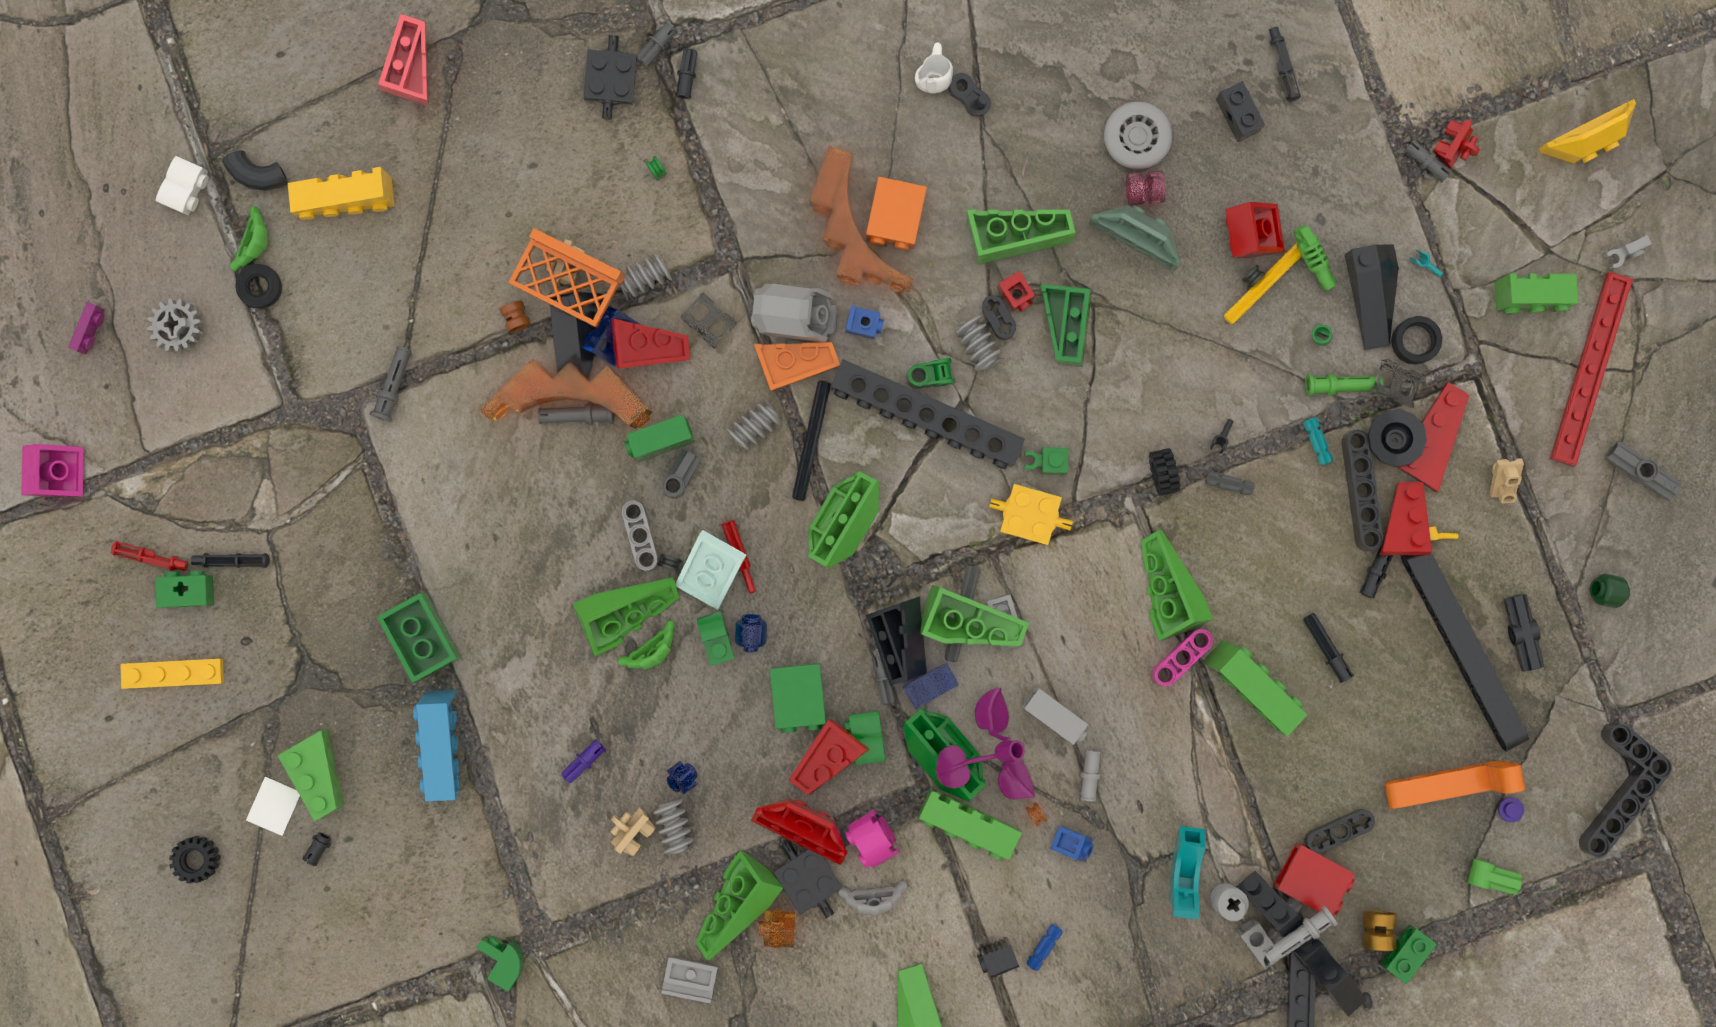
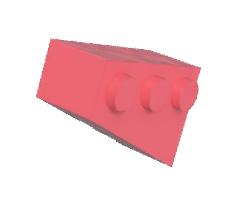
M400 14L378 85L380 91L428 106L425 22Z

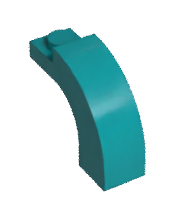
M1179 827L1170 878V904H1172L1173 917L1194 920L1199 918V876L1206 849L1205 829Z

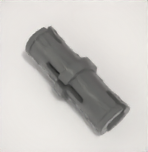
M1415 139L1403 151L1416 160L1422 170L1427 169L1441 183L1452 172L1451 168H1448L1435 157L1437 154L1434 152L1430 153Z

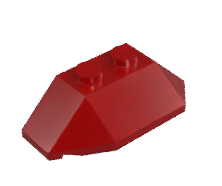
M788 798L758 807L751 819L752 822L839 865L842 864L847 855V850L835 820L831 819L823 811H815L809 808L801 800Z

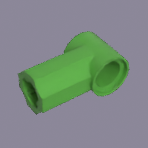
M1473 858L1467 883L1489 890L1493 888L1501 892L1517 895L1522 885V874L1498 868L1494 864Z

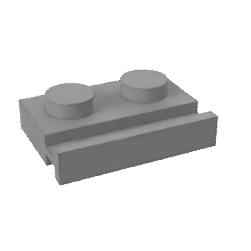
M669 956L661 994L711 1003L718 965Z

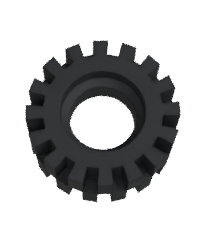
M1166 448L1149 452L1150 471L1152 472L1154 486L1159 496L1179 492L1181 487L1179 482L1180 476L1178 475L1179 471L1176 467L1177 463L1174 460L1172 450Z
M194 836L177 843L178 846L172 849L173 855L169 857V860L173 862L169 864L170 869L174 868L175 870L173 875H178V880L186 881L189 884L208 879L215 874L216 871L214 870L220 865L217 863V860H220V855L216 854L219 851L218 847L214 848L212 846L214 842L212 840L207 841L206 837L199 838V836ZM191 850H197L203 855L204 862L199 869H192L187 865L186 857Z

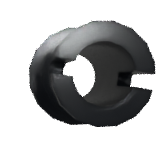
M322 832L313 835V842L302 857L305 862L308 859L307 864L317 866L325 849L331 846V838Z

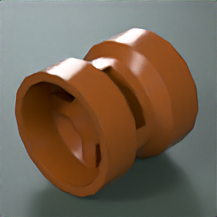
M522 300L508 303L499 309L502 317L507 320L505 326L508 333L520 331L531 325L529 317L524 313L525 306Z

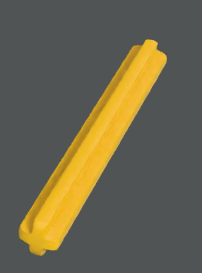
M1298 243L1224 314L1223 317L1229 324H1234L1302 257L1297 247Z

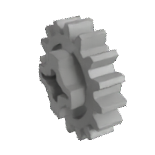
M170 298L168 299V305L159 302V310L152 308V312L155 314L154 317H147V320L152 322V326L146 328L154 333L149 337L150 340L157 341L156 346L159 348L165 347V351L172 352L174 349L176 352L182 353V347L190 350L191 341L199 342L195 337L196 334H203L198 329V326L204 323L196 319L199 317L200 312L192 311L194 305L190 303L185 305V301L182 299H178L176 303L175 300ZM179 310L184 311L188 318H182V313ZM162 333L168 334V338L171 341L166 340Z

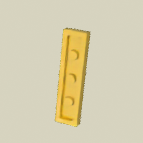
M223 659L121 664V689L224 683Z

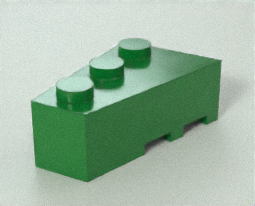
M1041 284L1058 365L1083 367L1092 297L1091 290L1087 288Z

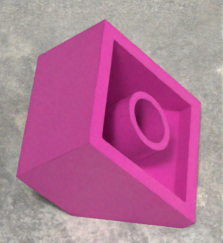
M43 444L22 446L21 495L45 497L83 496L84 447Z

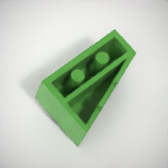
M1508 274L1495 281L1496 311H1505L1506 315L1519 314L1521 310L1530 309V313H1543L1548 308H1554V312L1570 311V307L1579 304L1577 274H1548V276L1528 274V277H1517V274Z
M329 729L317 732L278 755L279 760L314 821L320 820L344 806L339 778L334 764L335 757L331 748Z

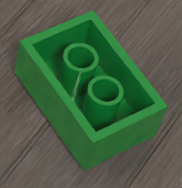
M419 593L376 617L412 683H418L462 659L427 593Z

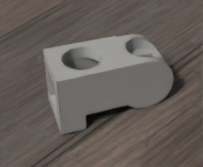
M1252 917L1237 927L1235 931L1259 964L1266 970L1272 964L1263 951L1274 944L1259 922Z

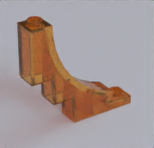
M535 359L526 364L480 410L486 418L495 421L506 415L508 407L522 413L532 407L554 401H584L609 409L634 429L644 426L650 420L649 416L653 413L621 376L609 366H606L591 381L578 366L571 362L553 377Z

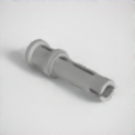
M1325 905L1321 907L1320 912L1310 919H1303V925L1263 951L1272 965L1311 938H1320V934L1329 927H1336L1338 925Z

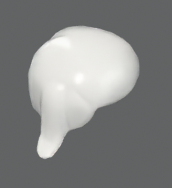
M940 43L934 44L932 54L924 60L923 65L915 73L917 87L921 91L931 94L941 93L950 86L953 77L952 63L942 55Z

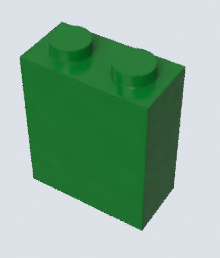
M682 414L626 434L628 441L624 442L628 455L641 462L695 443V439L688 419Z
M820 663L771 668L770 677L776 729H781L782 733L796 732V727L806 726L807 730L821 729V724H826Z

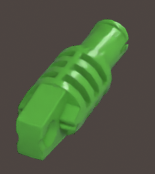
M1307 225L1299 226L1293 230L1298 243V250L1308 270L1316 275L1322 290H1329L1336 286L1337 282L1328 267L1329 259L1326 257V253L1323 251V247L1320 245L1316 234L1312 233Z

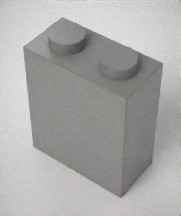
M1034 687L1020 706L1072 745L1075 742L1081 743L1088 733L1086 730L1088 724L1040 688Z

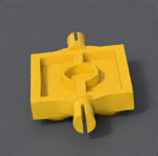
M1013 484L1011 494L1006 502L991 498L990 502L999 504V506L989 504V508L1003 511V522L1000 532L1046 545L1049 544L1051 533L1056 527L1070 531L1071 526L1062 523L1069 525L1073 523L1072 520L1059 517L1058 509L1062 497Z

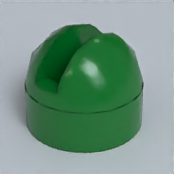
M1323 324L1316 326L1312 331L1313 341L1320 346L1328 345L1333 338L1331 328ZM1319 333L1320 335L1328 339L1324 340L1320 337H1317V334Z

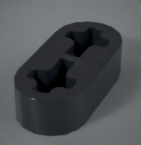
M996 295L986 297L982 303L981 310L997 338L1001 340L1010 339L1016 331L1014 319L1000 297ZM989 301L993 304H999L997 307L999 316L996 317L992 310L987 311L986 308L989 306ZM999 319H1002L1005 325H1011L1009 334L1006 335L1005 332H999L1001 327Z

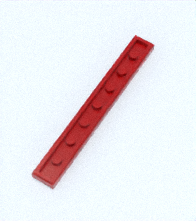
M1610 271L1606 273L1552 449L1551 460L1572 467L1577 465L1631 288L1632 278Z

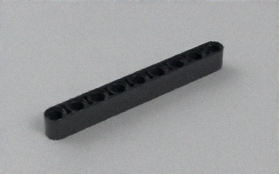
M1432 553L1430 555H1400L1407 573L1501 748L1507 752L1528 741L1529 736Z

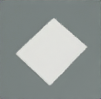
M265 777L246 821L283 836L300 797L298 791Z

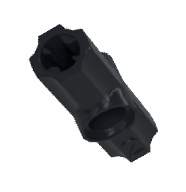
M1527 594L1504 598L1509 620L1508 636L1512 645L1516 648L1521 671L1525 672L1545 667L1538 642L1541 638L1540 629L1536 620L1532 618Z

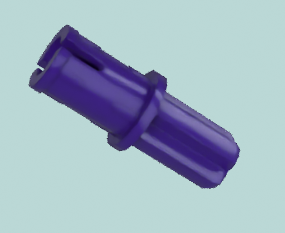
M594 739L581 754H576L577 758L562 771V777L567 782L572 783L587 768H591L590 765L606 751L605 747L601 743L599 744L597 739Z

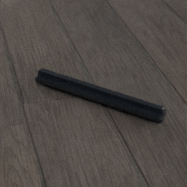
M819 380L817 383L792 494L794 500L804 501L806 498L831 384L827 381Z

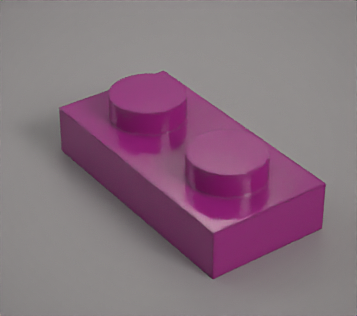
M86 302L68 348L87 354L88 350L94 345V335L97 327H100L103 323L105 309Z

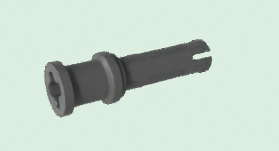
M401 346L396 347L383 389L377 391L378 399L374 411H370L369 415L388 422L392 421L390 416L395 402L399 400L397 392L410 354L412 353L411 350ZM401 362V363H400V366H399V369H398V371H397L395 380L392 381V380H393V377H394V375H395V372H396L398 363ZM387 402V403H386V406H385V409H384V411L382 412L384 403Z
M608 402L605 405L587 403L584 407L538 408V414L541 416L538 417L539 424L585 421L588 425H593L594 422L606 421L609 424H614L615 419L613 402Z

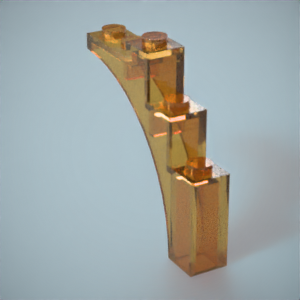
M829 145L810 198V206L814 207L813 210L820 214L827 215V212L831 213L823 235V241L827 242L826 246L835 250L845 249L837 270V277L841 278L840 282L854 286V283L860 285L863 276L867 277L866 280L870 283L880 285L883 282L890 285V289L893 291L904 293V290L910 292L913 278L901 274L883 262L868 247L856 228L851 215L847 194L853 153Z

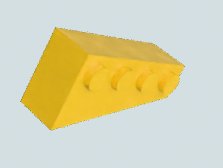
M381 167L372 168L373 173H363L362 170L353 171L352 177L348 178L347 176L336 174L327 177L325 182L320 178L288 183L290 212L299 217L300 220L314 219V215L322 214L324 217L339 216L340 212L356 215L362 214L363 210L373 209L374 212L387 211V207H395L392 177Z

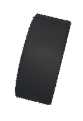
M1415 316L1404 320L1395 328L1391 344L1393 352L1400 360L1407 364L1417 365L1431 360L1438 354L1442 347L1443 337L1440 328L1433 320L1427 317ZM1413 326L1423 327L1430 334L1431 338L1429 349L1420 355L1408 352L1402 341L1405 331Z

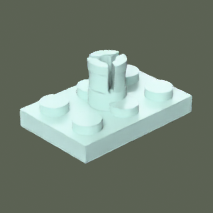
M702 530L678 577L676 587L718 610L746 554Z

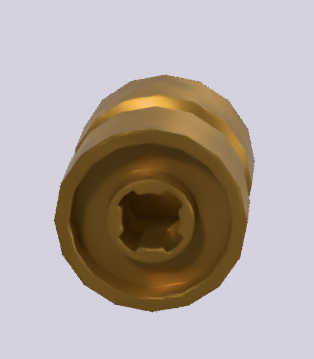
M1364 911L1363 926L1367 928V931L1363 933V948L1377 951L1396 950L1397 935L1393 933V930L1397 928V914L1387 911ZM1375 926L1385 927V931L1375 930Z

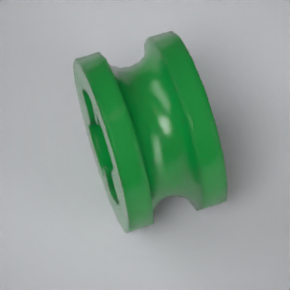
M653 156L651 162H645L657 181L660 175H667L656 156Z

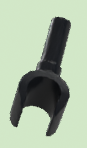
M1228 419L1220 435L1214 437L1210 445L1211 450L1215 444H1218L1222 447L1220 454L1225 451L1228 445V432L1233 424V420Z

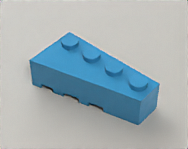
M456 689L426 691L413 709L414 721H418L419 729L416 730V744L420 745L421 754L418 755V768L422 769L423 778L420 780V791L425 794V802L456 800L460 793L459 759L454 758V754H457L458 736L453 734L457 721V711L452 710V700L456 698Z

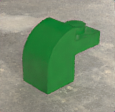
M719 611L697 618L701 639L704 643L710 666L735 659L723 612Z
M485 936L476 948L497 961L487 979L509 992L524 967L522 950L513 940L505 948L502 946L503 942L494 936Z

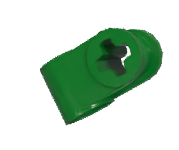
M951 358L913 365L906 375L907 383L914 389L954 384L955 379L952 378L950 369ZM916 370L921 371L925 376L924 381H914L912 379V372Z

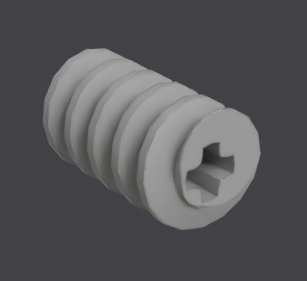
M655 253L653 254V262L644 258V267L638 262H635V271L626 266V277L620 287L628 301V293L633 297H637V288L646 293V284L655 289V280L663 285L664 276L672 281V278L664 260Z
M981 315L963 323L956 331V336H964L960 342L961 345H969L965 350L966 354L974 353L970 361L972 363L979 362L974 368L975 371L989 369L1005 359L996 358L1001 351L1000 349H991L995 345V341L987 342L991 332H982L987 325L986 323H977L982 317Z
M763 398L765 407L759 403L756 404L757 413L751 409L748 410L750 419L741 416L742 425L736 422L732 423L734 432L726 428L737 444L748 451L750 450L749 441L758 444L756 435L765 438L764 429L770 432L773 431L772 422L778 426L781 425L780 416L765 398Z
M683 799L657 805L659 808L653 812L654 815H661L662 817L656 821V825H664V828L658 833L667 835V838L662 840L661 844L670 846L664 851V854H676L695 848L688 846L693 842V837L685 836L691 831L690 827H682L688 822V818L680 817L686 810L685 808L677 807L683 802Z
M1221 883L1212 890L1210 895L1212 908L1222 917L1229 921H1238L1244 918L1249 907V901L1247 896L1236 886L1229 883Z

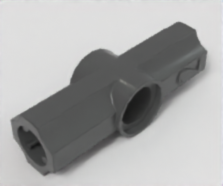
M1617 441L1606 454L1605 460L1628 474L1632 481L1643 484L1667 501H1670L1681 488L1682 482L1659 468L1654 460L1644 458L1620 441ZM1641 465L1646 467L1647 474L1645 477L1640 473Z

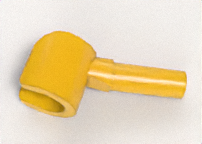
M1436 526L1429 527L1431 541L1458 539V533H1438Z

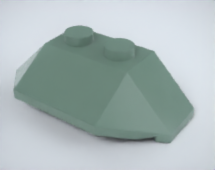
M1126 205L1094 214L1091 218L1090 225L1175 271L1181 262L1172 231L1166 227L1167 223L1159 218L1154 217L1152 219L1146 216V212L1140 207Z

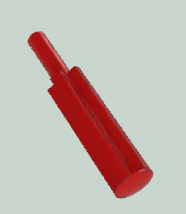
M735 520L722 523L721 526L728 544L746 554ZM746 555L739 571L742 572L747 589L751 594L756 592L748 569L751 566Z

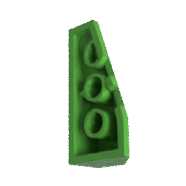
M671 577L597 593L574 603L573 607L594 656H597L624 642L623 637L632 630L638 631L642 628L641 623L650 616L660 614L678 600L679 595L675 581Z
M932 585L923 607L920 634L949 644L1021 646L1029 623Z
M740 850L726 869L723 876L726 879L721 892H716L714 900L717 902L713 912L706 916L696 940V945L706 960H711L765 912L783 889V886L772 871L744 851Z
M922 963L898 971L897 1027H942Z

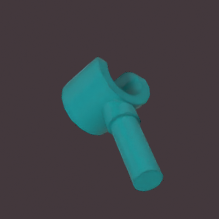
M1416 250L1420 254L1419 260L1410 257L1411 263L1428 268L1438 277L1442 276L1443 272L1430 262V255L1428 253Z

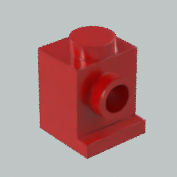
M1020 271L998 283L997 289L1001 292L1012 311L1019 309L1022 312L1033 304L1031 300L1034 299L1035 294ZM1019 291L1021 293V297L1019 299H1015L1012 296V292Z

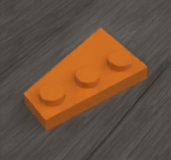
M832 342L754 344L770 391L840 366Z

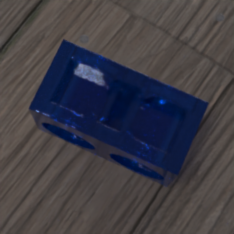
M608 306L597 328L595 327L587 335L583 349L616 367L611 318L635 324L640 323L618 309ZM606 340V347L601 351V343Z
M944 663L902 687L914 709L959 686L948 664Z

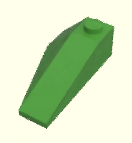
M1158 530L1142 539L1144 570L1148 572L1149 578L1147 595H1151L1152 609L1149 610L1150 619L1159 641L1194 630L1213 620L1204 595L1163 531Z

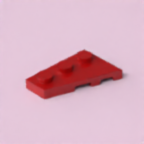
M1398 482L1390 509L1391 514L1380 555H1430L1432 547L1423 482Z

